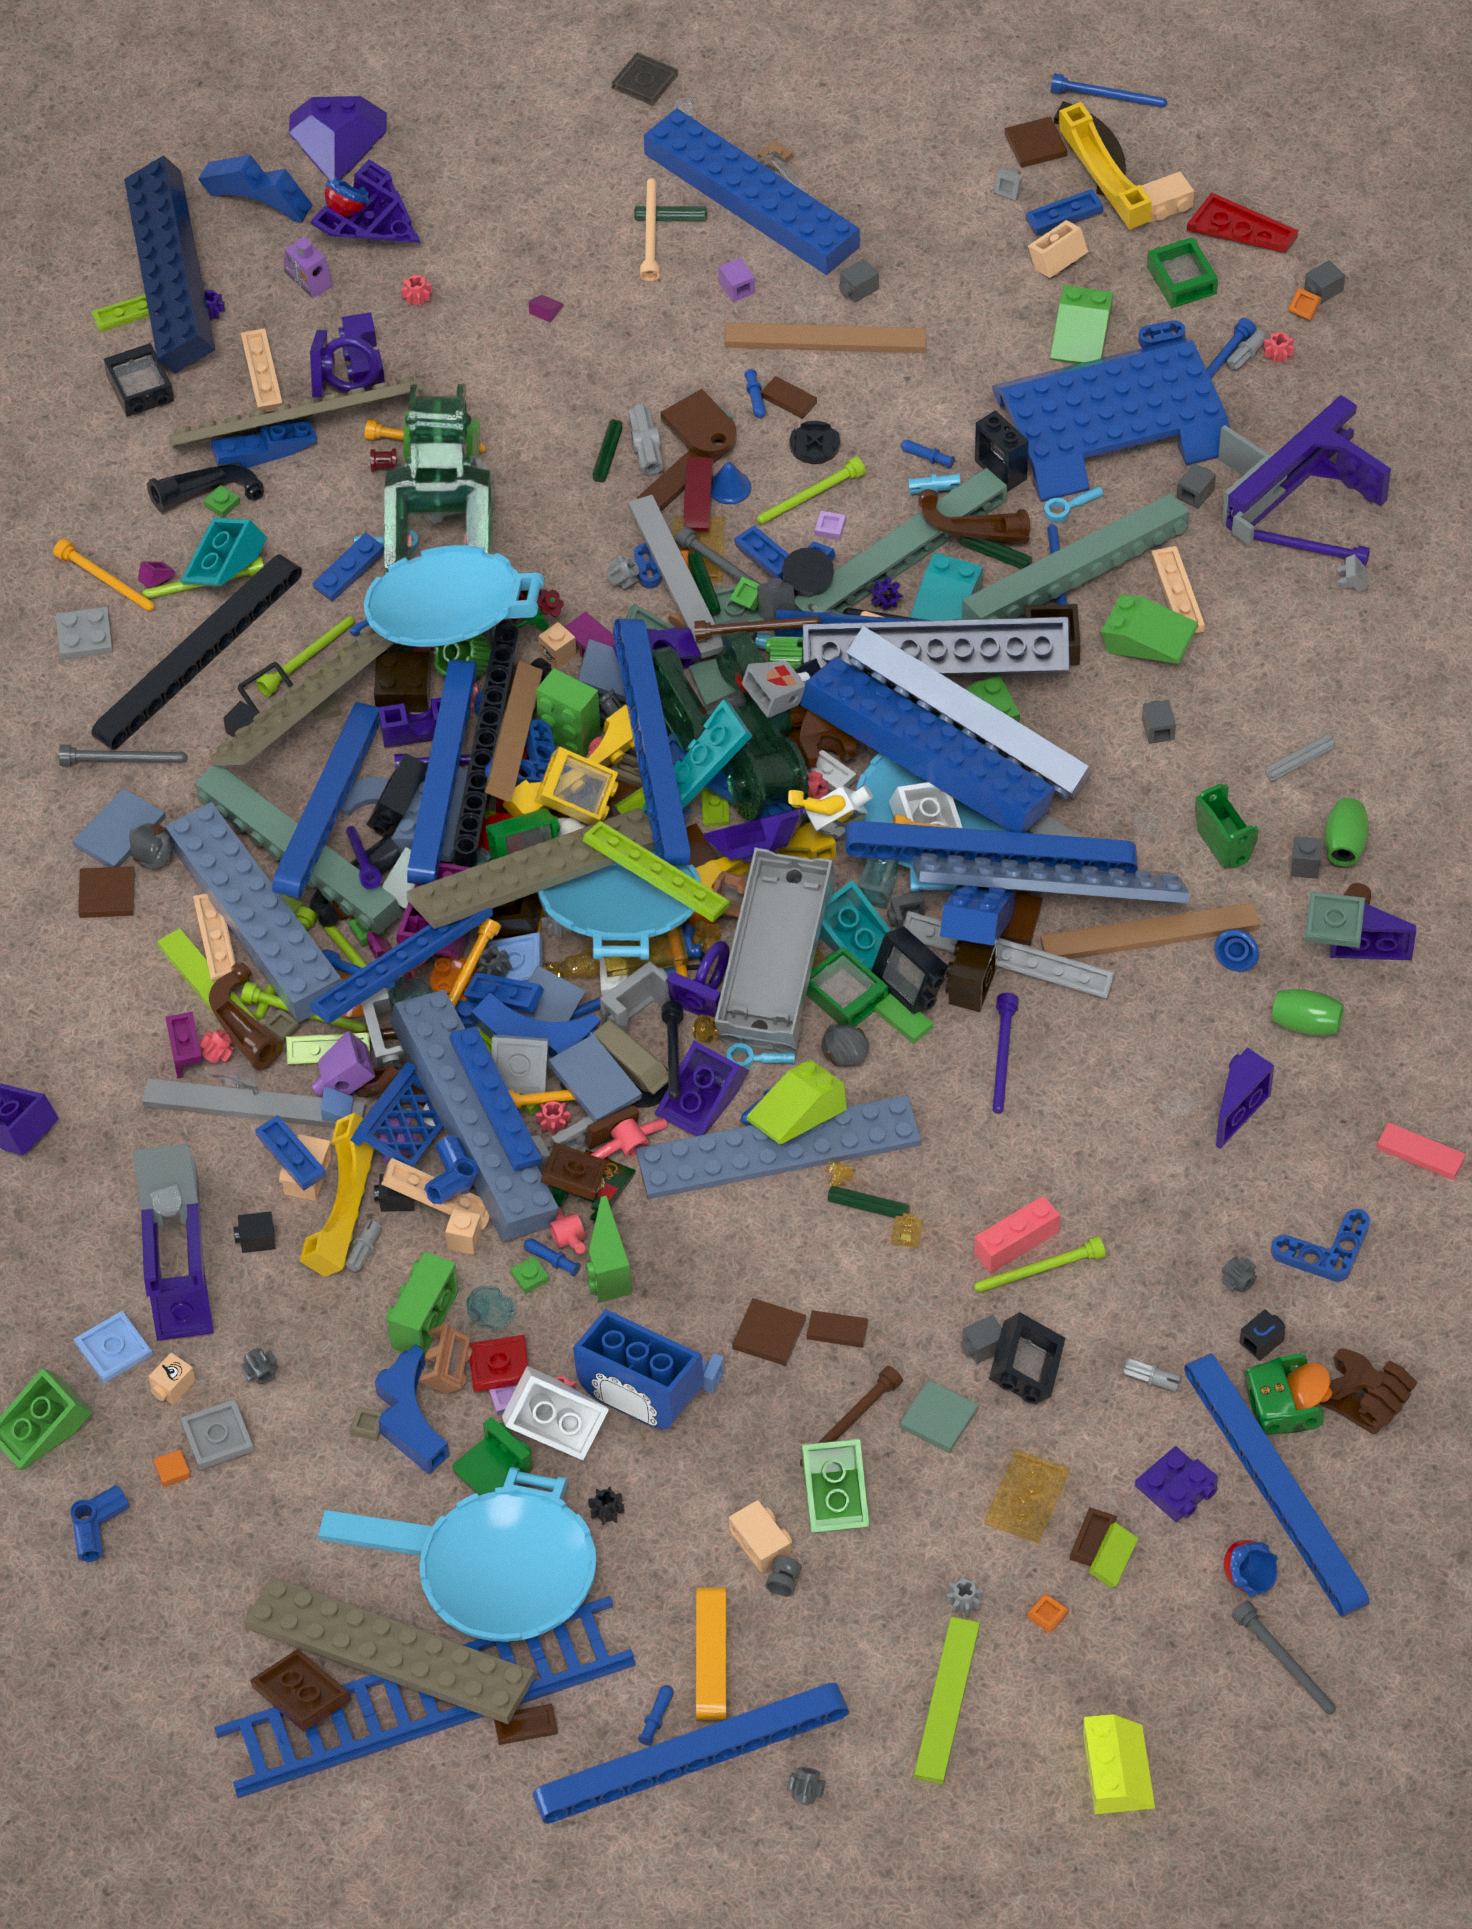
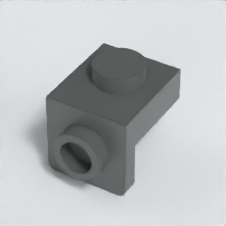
M923 892L907 893L903 896L891 898V909L887 910L889 925H895V929L903 927V920L906 918L908 911L925 915Z

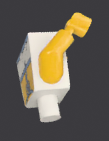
M866 785L861 786L855 791L846 787H839L821 799L808 797L807 800H804L803 791L790 790L788 792L789 804L796 809L805 807L816 831L836 839L845 833L846 824L852 821H861L867 816L868 812L864 804L873 799V795Z

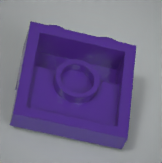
M1174 1446L1137 1478L1134 1486L1177 1523L1182 1517H1190L1197 1509V1504L1203 1499L1209 1500L1218 1490V1476L1198 1458L1193 1461L1177 1446Z

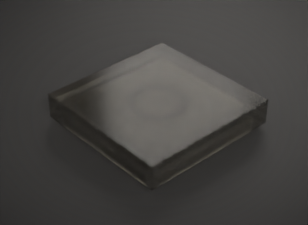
M636 52L611 82L612 89L654 106L677 78L678 69Z

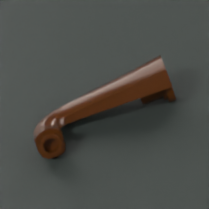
M926 489L919 494L918 504L921 507L925 521L939 531L963 537L1025 545L1030 539V518L1024 509H1019L1017 513L947 517L942 515L936 508L939 498L936 491Z
M243 962L241 964L235 963L231 967L232 971L220 977L211 987L209 1003L224 1030L251 1065L257 1070L265 1069L283 1051V1041L230 999L232 989L246 984L247 981H250L249 977L252 976V972Z

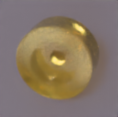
M700 1015L696 1018L693 1025V1036L696 1041L711 1043L716 1036L719 1037L714 1022L715 1017Z
M829 1160L825 1171L832 1174L829 1184L840 1187L842 1179H852L855 1169L843 1163Z

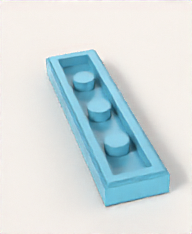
M324 1510L318 1537L321 1541L421 1556L423 1544L432 1526Z

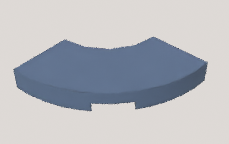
M369 777L355 780L340 812L351 816L357 809L365 805L377 804L389 779Z

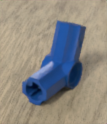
M455 1135L446 1136L443 1140L437 1142L435 1147L446 1171L425 1185L424 1189L427 1193V1198L433 1204L442 1205L457 1194L468 1193L478 1174L479 1168L477 1163L468 1158L460 1139L456 1138Z
M117 1485L90 1500L81 1499L72 1505L70 1514L73 1522L78 1560L88 1563L97 1561L100 1557L104 1556L99 1525L130 1508L123 1491ZM83 1516H90L88 1519L85 1520L80 1519Z

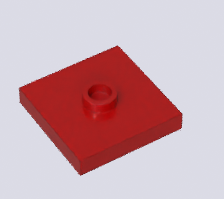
M525 1335L469 1343V1347L472 1349L470 1367L474 1392L518 1385L526 1367L529 1366Z

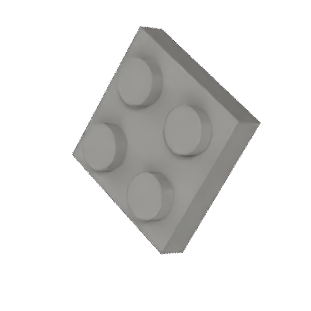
M107 607L55 613L61 660L113 653Z
M493 1035L491 1057L508 1090H514V1093L519 1092L522 1094L546 1092L548 1038Z
M235 1399L180 1418L199 1470L254 1452L252 1441Z

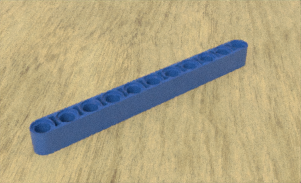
M616 619L613 627V636L656 856L673 866H687L690 860V846L646 624L644 620Z
M450 659L448 663L408 863L407 883L425 885L437 880L476 681V661Z
M355 702L275 872L272 884L273 893L295 898L302 896L380 725L378 706Z
M852 821L845 826L846 853L853 857L913 861V856H921L922 853H932L937 855L938 858L958 855L964 857V860L974 861L977 857H984L990 859L991 862L1000 863L1004 859L1017 861L1018 864L1028 865L1029 862H1041L1045 866L1055 867L1056 864H1067L1074 869H1082L1083 866H1093L1098 868L1099 871L1119 868L1124 870L1125 873L1134 874L1138 870L1136 845L1127 840L870 821Z
M1210 1353L1186 1364L1184 1370L1187 1379L1338 1614L1343 1617L1369 1605V1597L1363 1584L1216 1357Z
M824 1684L538 1787L532 1796L542 1821L546 1824L553 1823L838 1721L847 1716L849 1709L838 1684Z

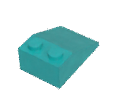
M213 518L180 582L190 585H223L257 559L268 537L250 519Z
M934 552L924 573L910 617L931 621L963 620L961 618L962 599L981 590L983 586V566Z
M851 880L835 892L831 899L827 900L819 938L834 952L844 947L863 965L871 969L885 933L892 930L856 883Z

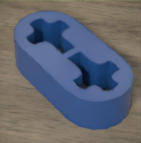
M1176 320L1144 326L1139 331L1138 343L1142 348L1185 338V326Z
M646 543L640 544L634 550V559L639 568V583L648 589L656 588L662 582V576ZM643 554H648L649 561L645 562ZM651 570L653 578H648L647 571Z

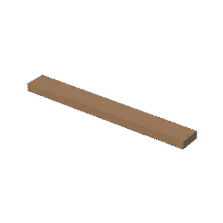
M726 323L725 347L926 353V328Z
M518 660L515 666L485 788V793L510 802L514 793L536 701V689L540 684L543 670Z
M1254 903L1041 935L1040 941L1044 952L1074 959L1217 937L1227 930L1256 931L1259 930L1260 923Z

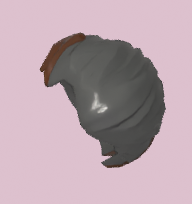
M152 823L143 824L136 829H131L129 841L133 860L142 867L151 868L152 870L166 865L172 857L173 843L166 829Z
M848 1024L830 1025L822 1038L821 1049L824 1057L835 1066L859 1065L864 1061L870 1044L860 1028Z

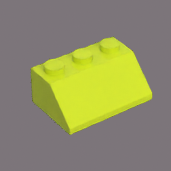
M1115 1714L1084 1717L1083 1738L1095 1814L1155 1809L1143 1725Z

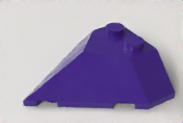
M361 96L311 97L290 114L289 135L299 143L304 153L330 181L335 177L337 178L336 180H340L372 149V145L377 139H381L386 134L387 112Z
M370 159L354 174L353 188L359 190L363 186L368 192V198L370 199L369 202L365 203L362 211L357 212L350 218H345L325 205L310 222L316 228L333 237L420 243L419 236L411 225L412 221L399 192L395 190L389 171Z
M805 807L707 832L704 833V837L730 860L742 858L743 863L752 861L755 848L770 850L778 854L777 849L788 845L791 838L809 816Z

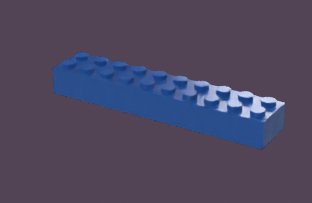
M678 108L644 134V153L646 156L825 275H828L860 248L859 227Z
M837 656L806 681L801 700L803 707L1006 830L1025 833L1048 812L1055 787Z

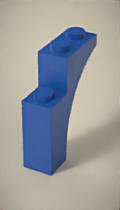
M251 154L208 162L198 178L211 196L239 195L249 197L274 207L294 222H301L312 206L310 200L286 169L264 172Z
M491 993L471 1011L470 1020L491 1039L493 1035L548 1038V1055L551 1057L591 1036L599 1028L601 1021L594 1013L565 1022H547L532 1019L513 1011Z
M415 1345L409 1351L401 1353L397 1361L389 1369L382 1370L375 1380L377 1396L392 1407L387 1408L381 1414L378 1422L380 1434L430 1475L449 1457L448 1442L440 1437L426 1422L417 1404L416 1390L419 1377L425 1367L424 1351Z

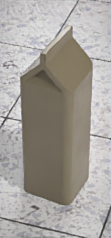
M611 1019L593 1032L631 1081L642 1091L650 1092L654 1095L668 1083V1071L662 1062Z

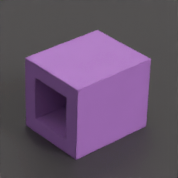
M741 258L718 267L719 284L732 302L755 294L754 276Z

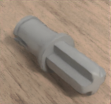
M1256 330L1246 342H1241L1238 345V349L1227 359L1229 368L1231 370H1238L1246 361L1253 359L1256 356V352L1264 345V340L1267 339V336L1262 331Z
M367 1220L359 1237L354 1239L353 1249L346 1261V1267L351 1269L352 1272L361 1270L368 1255L373 1253V1245L382 1231V1226L378 1222L373 1221L371 1224V1220Z
M1127 1359L1123 1369L1124 1375L1148 1382V1386L1154 1384L1175 1393L1179 1387L1177 1383L1180 1384L1182 1377L1180 1374L1157 1368V1364L1151 1366L1133 1359Z

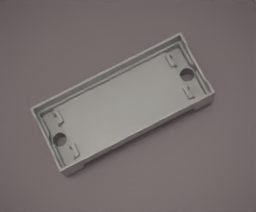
M754 849L714 1021L719 1039L723 1042L731 1044L743 1043L753 1048L782 1053H795L797 1051L802 1029L800 1019L827 900L831 899L836 879L833 860L823 858L807 859L776 854L766 849ZM793 878L801 879V881L797 884L789 883V881Z

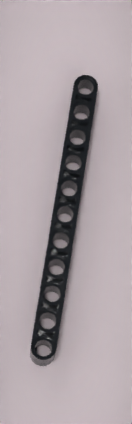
M281 554L274 556L94 724L91 735L110 749L117 750L289 590L301 577L302 568Z
M511 624L499 625L494 633L454 839V862L458 866L472 868L477 865L491 797L490 794L485 793L488 780L485 775V767L494 755L518 655V630Z

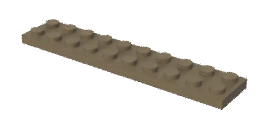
M414 376L399 379L397 385L390 386L389 382L372 386L373 390L365 392V388L362 387L347 392L348 396L340 397V393L323 397L322 402L316 403L315 398L300 401L298 403L299 407L291 408L290 404L277 406L273 409V413L266 414L264 409L251 412L249 418L241 419V416L237 415L225 418L224 423L216 425L215 421L202 423L199 425L200 429L191 431L190 426L175 429V434L170 437L172 447L253 430L261 428V426L275 425L418 393L423 390L421 379L414 380Z
M370 625L360 631V636L343 644V649L339 653L327 657L323 666L313 669L307 674L308 678L303 682L296 683L290 687V692L286 696L274 700L271 703L272 707L267 711L257 714L249 726L240 728L235 732L236 736L221 743L217 747L218 751L210 756L214 766L247 764L395 642L380 636Z
M640 808L602 821L648 851L655 850L649 817ZM592 824L408 890L407 901L436 929L470 917L487 908L503 905L616 864L617 862L583 842L584 834L596 825Z
M272 1576L244 1620L246 1629L509 1724L535 1678L533 1670Z

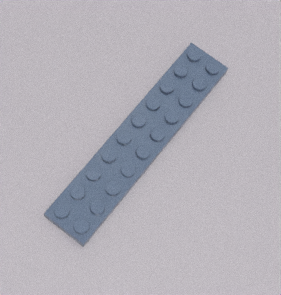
M922 853L921 856H913L912 867L919 882L1188 903L1189 891L1181 877L1170 872H1164L1161 876L1151 875V872L1137 870L1134 874L1125 873L1124 870L1119 868L1099 871L1098 868L1093 866H1083L1082 869H1074L1067 864H1056L1055 867L1045 866L1041 862H1029L1028 865L1018 864L1017 861L1004 859L1000 863L991 862L990 859L984 857H977L974 861L964 860V857L958 855L938 858L937 855L932 853Z
M904 1095L848 1106L846 1111L781 1145L757 1127L751 1125L636 1148V1154L647 1198L653 1199L921 1146V1139L909 1097Z

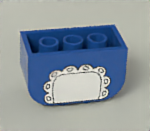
M607 1309L603 1311L573 1347L576 1375L582 1387L601 1403L654 1428H669L704 1385L702 1354Z

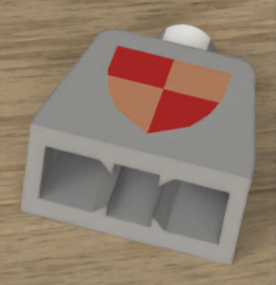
M786 661L748 664L742 685L766 717L769 718L800 703L806 681L810 676L807 672L796 673Z

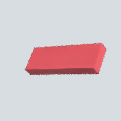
M1389 1122L1376 1149L1452 1180L1456 1178L1466 1156L1465 1153Z

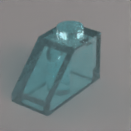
M868 858L858 887L872 906L887 909L895 888L899 860Z

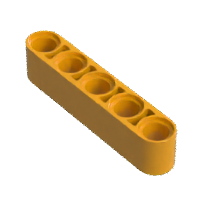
M697 1587L696 1721L726 1720V1587Z

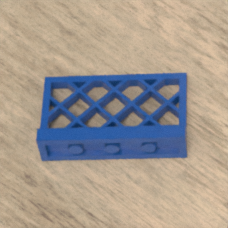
M407 1061L359 1124L350 1141L358 1146L364 1141L388 1158H393L414 1167L440 1132L443 1125L418 1076L414 1073L417 1066ZM412 1084L421 1089L424 1095H414L411 1087ZM400 1102H409L412 1110H402ZM417 1102H427L429 1110H420ZM388 1118H398L400 1126H390ZM405 1118H415L418 1126H408ZM423 1118H433L435 1126H425ZM421 1133L424 1142H414L411 1134ZM386 1134L388 1142H382L374 1135ZM394 1134H404L406 1142H396ZM399 1149H409L412 1159L409 1160L401 1155Z

